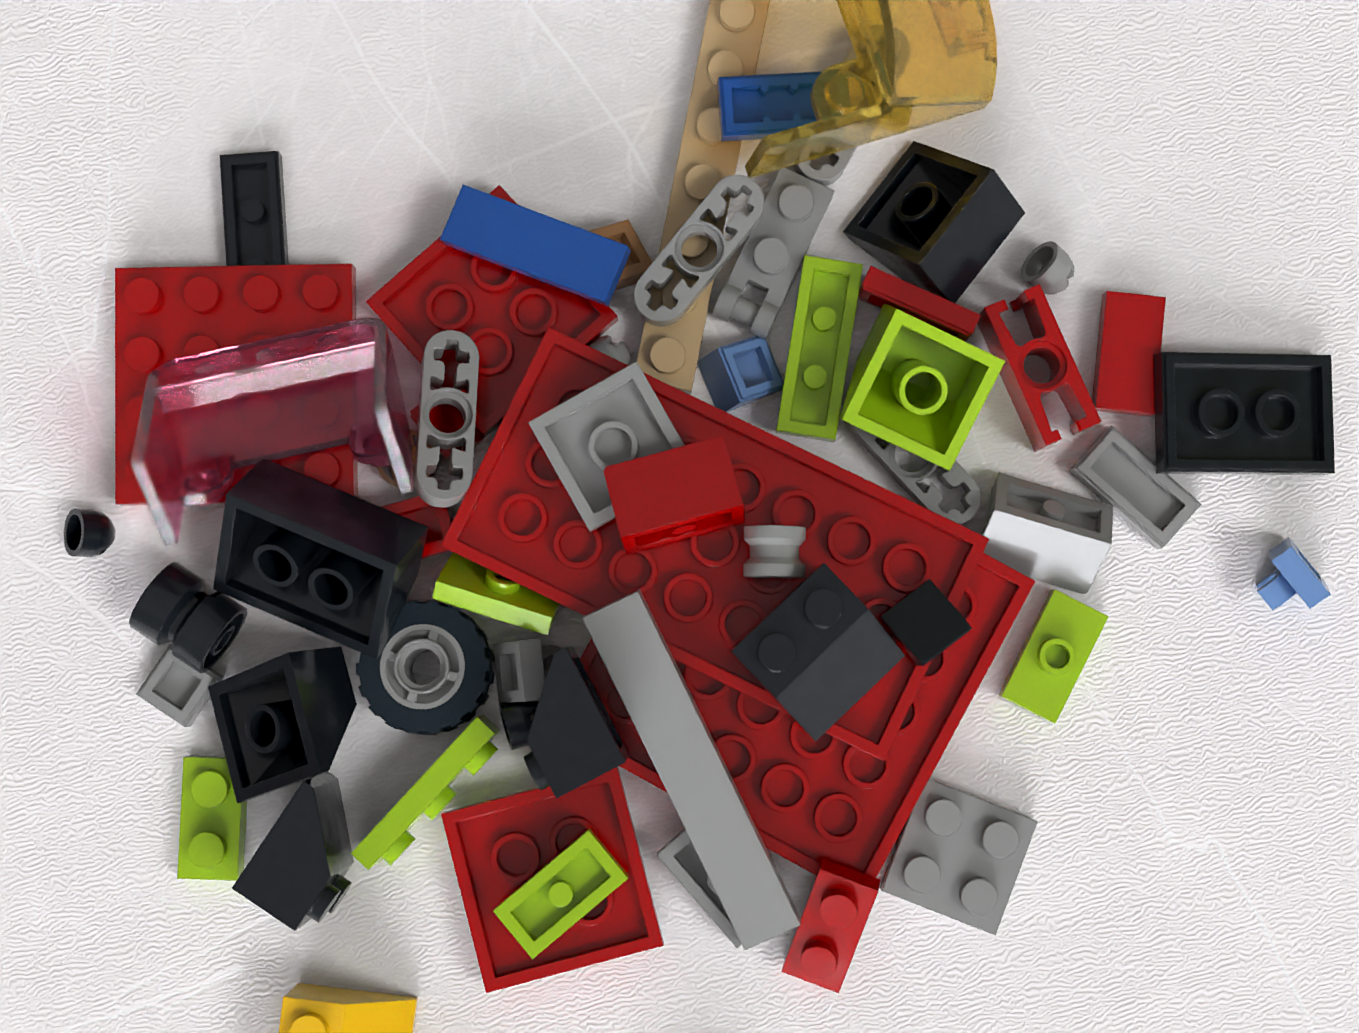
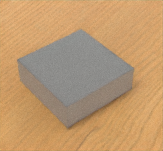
M169 644L136 695L182 726L190 727L210 699L208 686L222 681L224 676L212 668L205 673L197 672L173 656L172 644Z

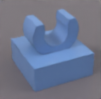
M1290 537L1269 551L1271 561L1277 570L1263 578L1256 586L1259 588L1257 592L1272 610L1281 606L1296 593L1310 609L1331 595L1327 583Z

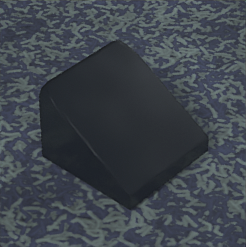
M930 579L880 616L917 666L927 664L972 629L966 619Z

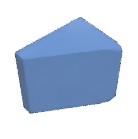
M758 336L718 347L698 362L700 372L714 406L725 412H730L782 391L783 379L768 343L765 339Z

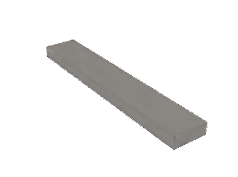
M638 589L584 615L582 619L744 950L800 926L801 918L641 590Z

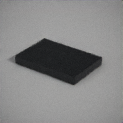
M1160 352L1153 355L1156 474L1328 475L1335 473L1331 355Z

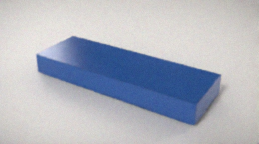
M462 185L440 238L449 247L605 306H609L631 252L625 244L466 185Z

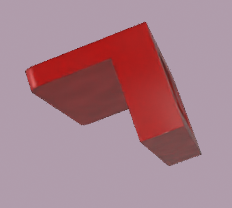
M721 436L610 465L604 469L608 492L626 554L745 522L744 504L726 441Z

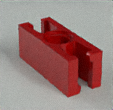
M1040 284L1024 290L1015 300L1009 302L1013 312L1023 309L1033 339L1023 346H1018L1000 316L1002 312L1009 309L1005 299L984 307L979 313L981 316L977 323L990 353L1005 361L1000 371V376L1034 452L1062 439L1058 429L1051 430L1040 399L1052 391L1058 393L1074 422L1069 426L1073 435L1102 422ZM1036 355L1048 363L1050 378L1047 383L1034 382L1026 375L1024 371L1026 356Z

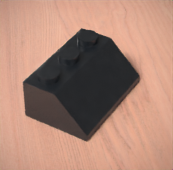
M263 458L226 493L213 589L378 659L385 648L418 576L429 527Z

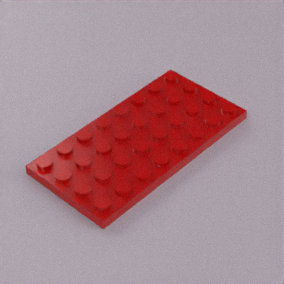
M548 327L441 546L582 615H586L640 589L674 660L788 715L790 714L740 663L730 650L819 565L825 563L869 609L905 655L825 732L885 761L931 661L924 666H917L880 616L928 579L936 585L957 609L989 538L644 373L684 445L718 436L725 439L744 504L745 522L626 554L616 518L592 532L589 531L528 422L629 365ZM781 525L805 527L806 540L799 546V559L805 564V578L743 577V564L750 558V546L744 540V526Z

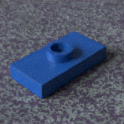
M837 71L718 78L717 90L721 142L839 135L842 130Z

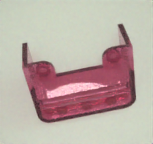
M376 318L354 319L177 358L160 365L150 373L146 382L130 464L165 546L178 543L183 507L190 505L207 506L217 502L232 485L235 469L255 465L263 458L273 461L349 444L356 461L370 464L374 467L392 465L400 493L413 491L412 438L394 353L385 323Z

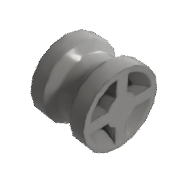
M781 525L744 526V540L750 546V558L743 564V577L805 578V564L799 559V546L806 540L805 527Z

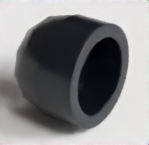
M72 509L67 515L64 525V545L67 553L73 557H93L104 553L115 539L116 530L112 520L104 513L92 509Z
M535 701L504 702L499 704L502 724L511 750L528 746L526 740L532 725L529 715L536 712L538 704Z

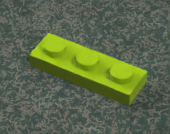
M804 255L775 433L828 442L836 440L863 264Z
M484 714L477 716L351 854L367 870L377 865L382 859L391 866L415 841L416 838L408 831L422 815L425 814L433 821L457 795L449 786L465 769L474 776L498 751V748L491 741L501 730Z

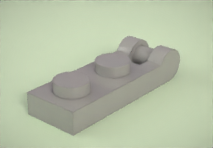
M781 166L764 202L762 218L748 236L727 283L712 312L713 316L729 322L730 318L740 321L751 327L749 333L766 340L803 262L804 255H806L833 198L835 190ZM747 284L767 293L762 305L741 297Z

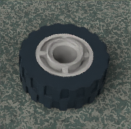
M416 600L405 602V606H403L385 648L378 659L360 653L359 663H356V675L360 677L361 685L358 688L361 696L368 700L370 704L368 708L374 715L380 716L386 721L385 724L394 729L421 735H437V733L457 729L465 721L469 722L476 715L475 712L481 704H485L489 697L487 693L490 684L494 683L495 673L493 672L492 662L495 660L493 650L490 649L487 642L489 639L472 618L451 605L448 606L439 601L427 600V602H418ZM432 651L440 660V673L433 682L421 685L413 676V663L420 654Z

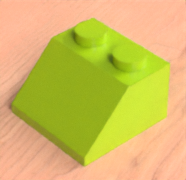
M884 303L857 357L840 419L950 471L1005 361Z

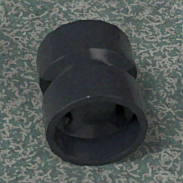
M173 562L166 566L147 586L131 613L129 624L131 628L157 645L171 642L173 656L197 672L205 673L223 656L238 635L245 622L247 608L221 592L217 591L208 595L205 593V580L178 562Z

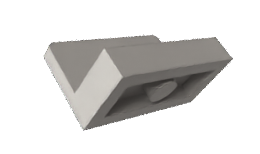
M998 473L991 489L988 520L981 534L989 538L983 553L1033 580L1085 594L1089 591L1112 545L1113 506Z

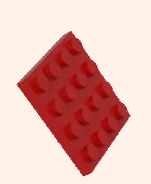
M353 264L115 268L116 505L225 504L226 493L263 458L358 497L356 268Z

